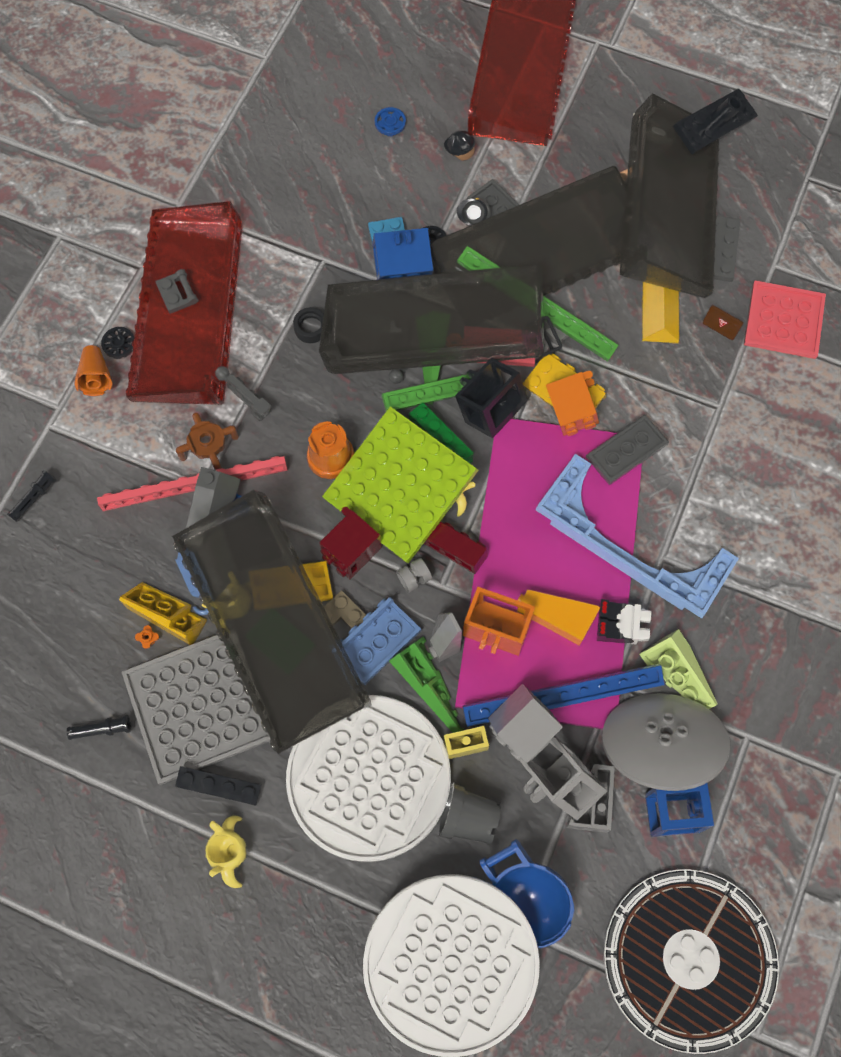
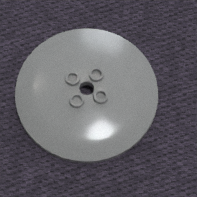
M655 693L631 698L621 703L609 714L603 727V747L612 765L630 780L658 790L679 791L702 786L720 774L729 758L730 739L721 720L702 704L678 695ZM662 732H669L671 734H662Z

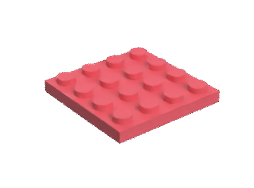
M754 280L744 345L816 359L819 352L826 294Z

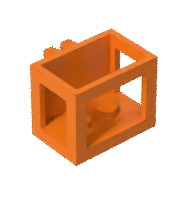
M477 586L464 621L463 636L480 642L479 649L483 650L486 645L492 646L491 653L493 654L496 653L497 649L519 656L535 606ZM484 595L526 610L525 614L522 615L484 601Z

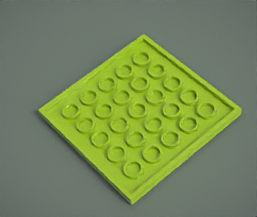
M390 406L322 497L339 511L343 507H348L351 511L353 510L380 534L383 545L409 563L479 470Z

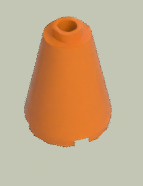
M88 345L83 348L74 380L76 390L83 391V394L86 396H100L104 394V391L112 388V378L99 347L94 345Z

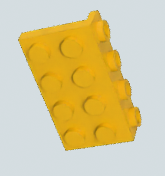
M553 353L540 360L523 382L526 389L552 407L546 385L577 374L574 372V367L569 364L564 365L560 362L561 359ZM598 384L588 388L595 409L606 398L605 389Z

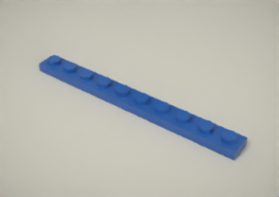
M660 664L533 690L531 692L550 710L665 684L662 667ZM511 695L462 705L466 726L470 727L489 723L488 718Z

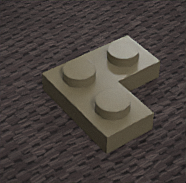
M341 590L313 618L328 632L341 619L351 629L356 625L359 626L366 614Z

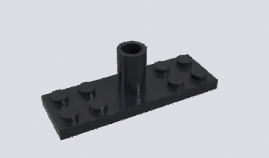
M738 88L676 122L672 127L693 155L754 120L758 115Z

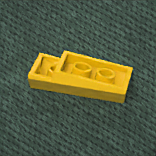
M662 268L643 278L642 341L679 343V281L665 268Z
M143 582L119 598L127 609L189 645L195 643L207 619L190 612V604Z

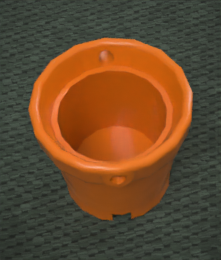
M329 421L321 422L313 427L312 433L308 438V466L314 474L321 478L336 479L354 455V448L346 437L344 429L339 424L335 425Z

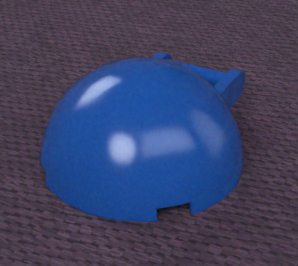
M517 839L512 841L510 846L488 859L484 857L480 860V865L492 882V885L508 895L525 915L534 933L538 948H545L555 944L564 937L571 927L574 903L572 893L560 874L550 867L534 863ZM516 853L522 863L508 867L498 875L492 866Z

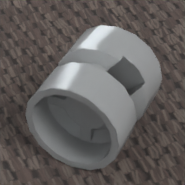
M421 558L411 562L410 567L404 566L396 571L401 584L408 593L417 589L419 583L425 584L432 580V575Z

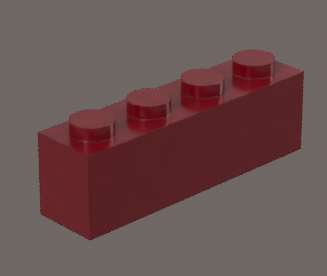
M439 522L424 542L428 547L474 574L477 573L488 557L487 548L483 543L471 540L466 533H459L454 530L452 525L446 522Z

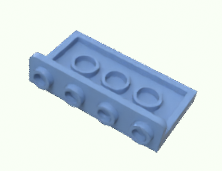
M389 597L387 600L383 599L380 601L377 609L373 613L369 612L359 626H354L349 631L347 638L339 640L335 644L333 652L366 685L389 663L390 659L395 657L421 632V628Z

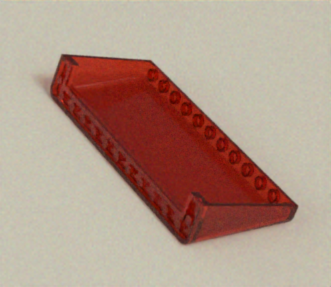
M576 0L491 1L469 108L468 133L470 135L547 146L548 139L551 140L553 129H550V126H554L555 122L553 112L557 111L558 105L555 99H559L560 89L557 87L561 86L563 75H560V72L563 73L565 65L562 59L566 60L567 49H564V47H568L569 36L567 34H570L572 25L569 21L573 20L574 11H571V9L575 8Z
M231 201L153 209L149 219L150 229L147 233L148 244L145 248L146 258L143 263L144 273L141 278L142 287L139 293L140 302L139 308H137L138 317L135 324V339L132 343L133 353L130 357L131 368L128 373L129 382L126 396L131 402L222 405L225 398L226 382L216 378L215 370L220 366L228 369L242 237L241 217ZM180 269H184L187 273V280L191 289L198 297V302L169 314L155 281L175 274ZM181 281L175 282L182 299H186L187 295Z

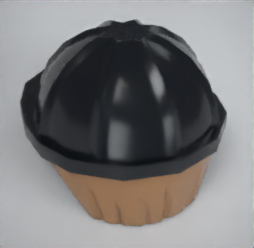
M458 130L445 140L444 147L448 153L465 161L474 154L475 139L467 131Z

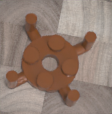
M194 413L192 417L195 425L192 426L187 435V443L177 447L176 453L181 461H185L187 459L185 452L190 450L199 459L210 458L215 470L221 469L217 454L225 448L226 435L230 434L233 440L239 438L236 427L231 425L222 429L219 425L210 423V421H202L200 415ZM205 436L211 437L208 443H202L201 439Z

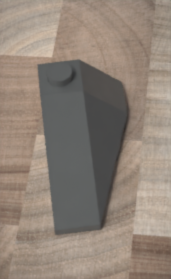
M201 467L183 543L198 547L203 546L214 530V527L236 498L241 479Z

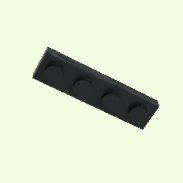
M180 766L175 787L256 806L262 784Z

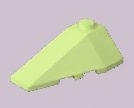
M679 629L663 637L640 653L647 666L661 665L663 679L666 681L665 684L670 688L673 687L682 697L694 700L708 709L717 705L716 699L695 655Z

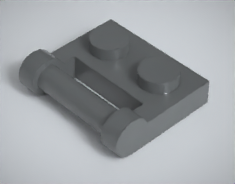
M180 269L175 274L155 281L169 314L198 302V297L193 293L184 269ZM177 281H181L187 298L184 300L175 283Z

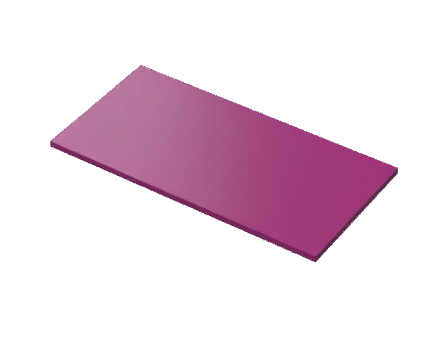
M510 419L494 436L479 542L483 543L487 548L488 557L477 573L474 574L470 605L477 586L518 600L521 594L525 595L527 590H532L599 606L601 599L615 603H629L630 576L550 525L551 520L535 510L575 454L588 461L586 458L588 453L617 433L581 429L575 435L564 436L560 425ZM642 463L611 485L604 480L591 464L584 477L581 490V500L585 514L589 521L595 524L594 528L603 537L633 556ZM484 595V601L517 612L518 607ZM599 612L580 646L531 620L519 656L497 649L496 653L493 654L491 653L492 646L486 645L482 650L479 649L480 642L465 637L455 708L463 709L462 705L512 695L522 684L530 691L622 672L625 643L597 641ZM620 695L550 709V711L559 723L603 730L607 717L619 706Z

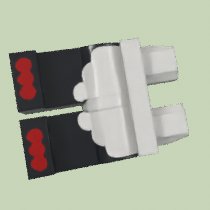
M601 599L599 604L597 641L635 645L638 641H649L650 629L640 628V622L650 623V610L641 609V605L615 603Z

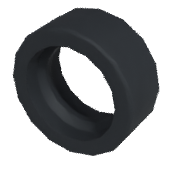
M304 308L294 317V331L302 342L309 344L317 343L326 336L328 331L327 319L325 314L318 308ZM314 318L321 322V327L315 332L307 333L300 329V324L306 319Z

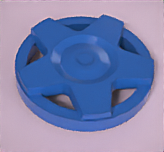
M393 107L381 109L376 114L374 120L376 129L387 136L400 133L406 125L404 113Z

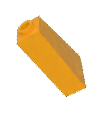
M527 590L525 595L521 594L518 598V601L535 606L532 617L533 621L579 646L600 609L597 605ZM518 607L517 612L522 615L525 614L526 610Z

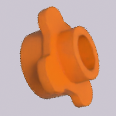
M149 625L144 626L143 630L135 635V640L140 641L145 649L150 648L159 639V635L154 633Z

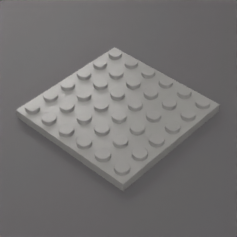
M235 628L230 630L231 635L220 633L122 671L159 785L177 779L180 766L200 770L276 739Z

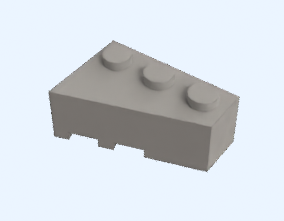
M594 764L590 771L607 792L578 820L570 817L566 828L608 833L611 831L615 767Z

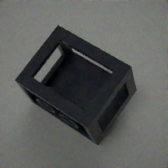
M491 357L478 372L473 370L467 372L471 378L470 380L464 377L459 380L464 387L455 397L465 423L493 439L528 401L520 372ZM500 370L511 375L505 384Z

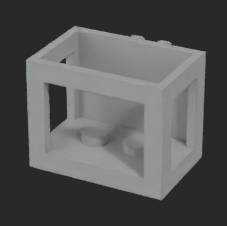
M556 736L528 763L522 758L519 760L532 776L523 789L526 794H531V801L537 803L547 795L554 804L575 820H578L607 792L576 753ZM550 743L563 755L551 767L544 770L533 759Z

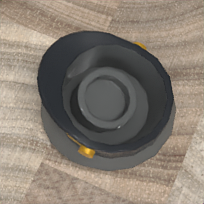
M474 197L463 200L458 205L457 216L468 227L474 229L481 228L489 221L491 209L484 199Z

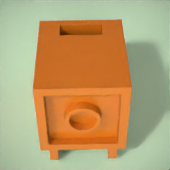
M591 371L580 372L546 385L564 436L575 435L584 428L586 430L592 429L599 423L597 412L588 390L589 387L595 384L594 380L591 379L593 377Z

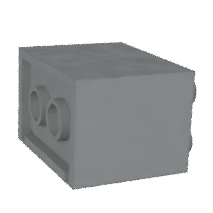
M524 684L488 718L491 723L489 727L493 730L495 738L503 746L507 744V747L511 750L510 753L518 761L522 758L526 763L563 728L553 713Z

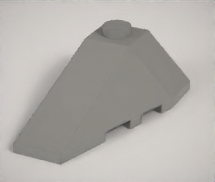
M452 613L438 614L430 639L431 647L428 648L433 659L437 658L439 662L460 652L462 630Z

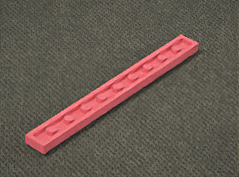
M275 456L270 458V460H257L251 464H238L233 468H221L215 471L239 478L242 481L288 471L285 457ZM199 473L193 477H180L174 481H162L152 486L143 485L134 490L125 489L120 493H107L102 497H97L98 505L102 511L193 492L195 491Z

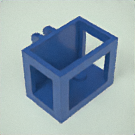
M428 228L374 233L372 247L377 285L430 279L433 273Z
M707 783L696 788L679 791L652 788L645 794L651 837L701 833L714 826ZM687 800L690 819L669 820L667 801ZM655 802H657L658 812L661 825L660 827H658Z

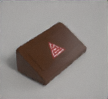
M714 305L710 307L703 320L704 325L732 341L740 332L744 323Z

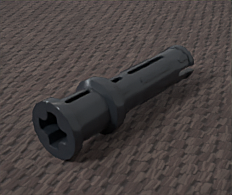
M43 470L42 475L35 482L31 483L30 490L7 515L17 522L40 495H45L46 489L57 480Z
M124 715L123 718H107L104 722L67 727V732L70 731V733H67V738L72 740L100 734L112 736L114 733L124 731L130 733L129 715Z

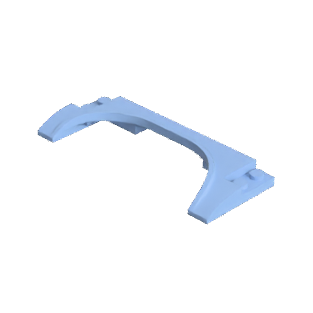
M575 454L535 510L550 519V525L680 610L686 608L702 619L739 558L722 548L708 564L697 570L686 573H670L663 568L661 570L652 568L603 537L594 528L595 524L587 518L582 505L581 490L584 477L591 463Z

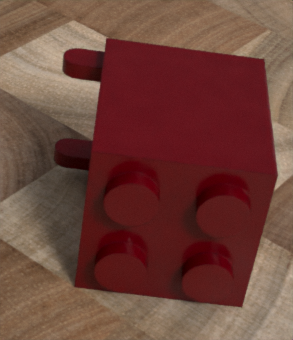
M343 507L341 511L345 517L319 544L320 552L323 555L322 559L328 565L333 564L340 576L343 578L346 576L351 580L382 548L381 536L353 510L351 511L348 507Z

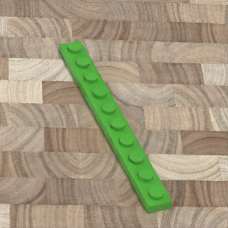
M467 246L458 258V264L540 318L548 316L554 327L607 362L618 347V344Z

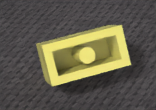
M484 726L444 735V743L449 759L487 751L489 748Z

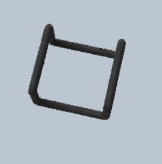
M548 316L528 323L521 332L525 334L539 327L550 350L542 353L535 361L536 363L549 354H555L556 351L562 348V343ZM547 320L559 345L558 347L553 348L543 325L537 323Z

